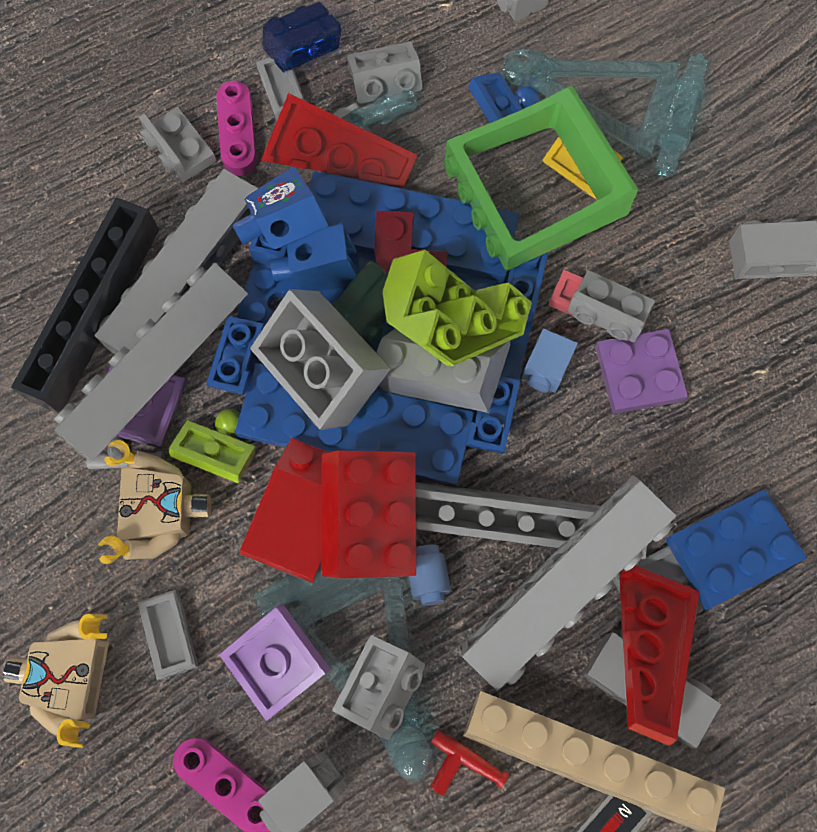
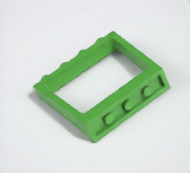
M573 86L567 87L511 115L449 139L446 143L444 160L446 173L449 178H457L459 182L458 194L463 204L470 203L474 227L477 230L484 229L487 235V251L492 258L498 256L505 271L627 216L638 191L636 184ZM552 128L558 134L598 201L523 240L516 241L510 235L468 156L538 131Z

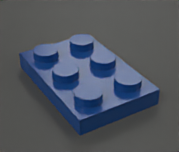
M765 489L665 539L693 589L699 591L698 599L705 610L721 604L807 558Z

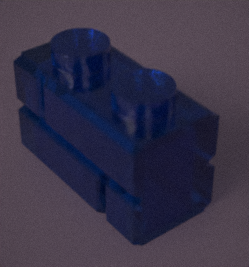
M320 1L309 6L302 5L290 14L282 17H272L267 23L263 24V50L271 59H274L275 64L284 73L339 49L341 24L332 14L329 15V11Z

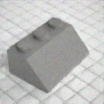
M394 329L382 337L377 350L378 356L391 368L379 386L385 392L489 413L511 344L508 341L457 365L447 366L397 329Z

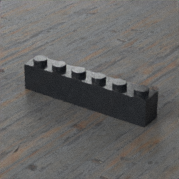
M115 198L10 387L29 402L58 414L66 406L100 342L94 335L98 332L101 321L106 316L111 315L119 305L123 293L132 283L160 230L148 209L120 198Z

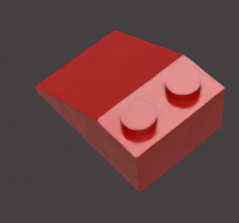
M293 438L290 439L269 479L240 548L241 555L314 583L322 567V454L328 453L327 451Z

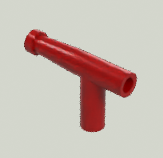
M440 729L437 730L430 744L447 754L430 785L431 789L442 796L446 793L461 764L495 782L496 786L500 789L503 788L509 777V773L500 771L476 752Z

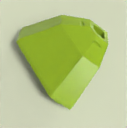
M426 250L393 259L383 288L387 323L447 366L457 365L522 336L532 304L527 297L509 282L479 290L472 289Z

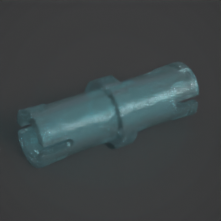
M409 89L390 97L382 96L374 100L372 104L359 109H353L350 114L351 121L361 118V122L354 125L364 130L380 123L384 125L393 121L397 116L414 111L417 107L416 99L410 102L406 101V99L414 96L413 92Z

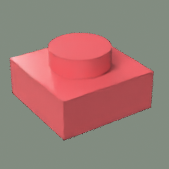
M563 270L548 306L574 316L567 311L583 277Z

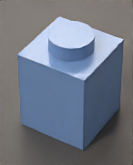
M543 328L527 362L522 379L528 381V385L535 390L541 392H548L549 390L556 393L578 343Z

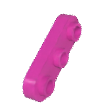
M229 81L221 85L216 94L220 152L225 169L236 176H242L250 173L257 164L252 99L249 89L244 83ZM233 123H239L236 126H231ZM235 152H242L238 156L233 155Z
M193 738L179 745L173 757V766L175 772L182 780L243 832H269L263 821H254L250 815L253 806H260L264 810L258 800L269 790L210 741L204 738ZM191 752L197 753L200 757V763L196 768L190 767L187 762ZM223 778L228 779L232 785L231 792L228 795L222 794L219 790V782Z

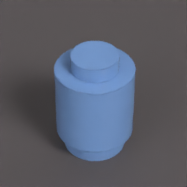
M438 545L416 547V576H409L413 600H421L422 606L445 602L444 595L452 592L445 556L440 553Z

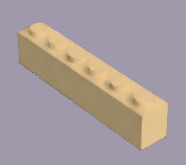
M481 691L477 695L463 734L464 737L607 795H612L696 831H716L725 793L724 787Z

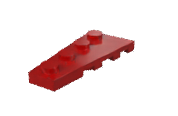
M288 93L261 161L403 188L418 155Z
M635 565L628 571L622 569L619 572L628 729L670 746L677 741L699 591Z

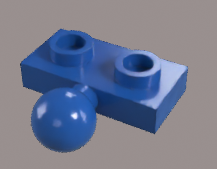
M500 72L472 77L468 86L489 123L540 101L538 91L531 86H522L513 94Z

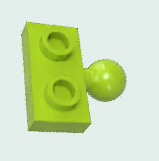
M225 409L216 416L215 428L217 431L187 420L170 445L169 454L172 458L239 484L255 456V446L234 438L236 437L235 429L240 412L235 409Z

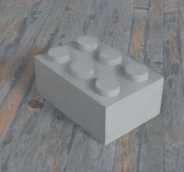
M289 289L250 348L320 430L348 426L391 369L319 291Z

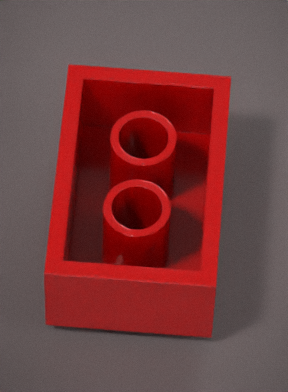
M337 450L322 454V576L337 579L416 576L415 452Z

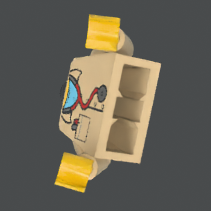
M115 440L108 444L109 447H115L120 450L121 458L115 459L106 456L104 458L106 464L117 466L125 462L129 468H121L117 537L107 536L98 543L99 546H112L115 552L114 555L101 556L99 560L103 564L113 563L120 556H123L125 560L157 558L177 545L180 538L189 535L190 517H210L212 509L210 494L191 495V483L182 476L179 468L153 454L136 449L130 452L129 446L121 440Z
M87 613L80 620L72 621L49 632L43 642L32 643L27 659L9 658L5 664L3 671L4 682L22 684L19 701L30 706L31 716L50 733L57 736L60 745L82 748L83 743L79 742L78 734L81 728L89 729L90 723L79 720L95 719L109 646L108 641L97 639L107 638V633H100L99 631L100 622L103 619H108L106 614Z

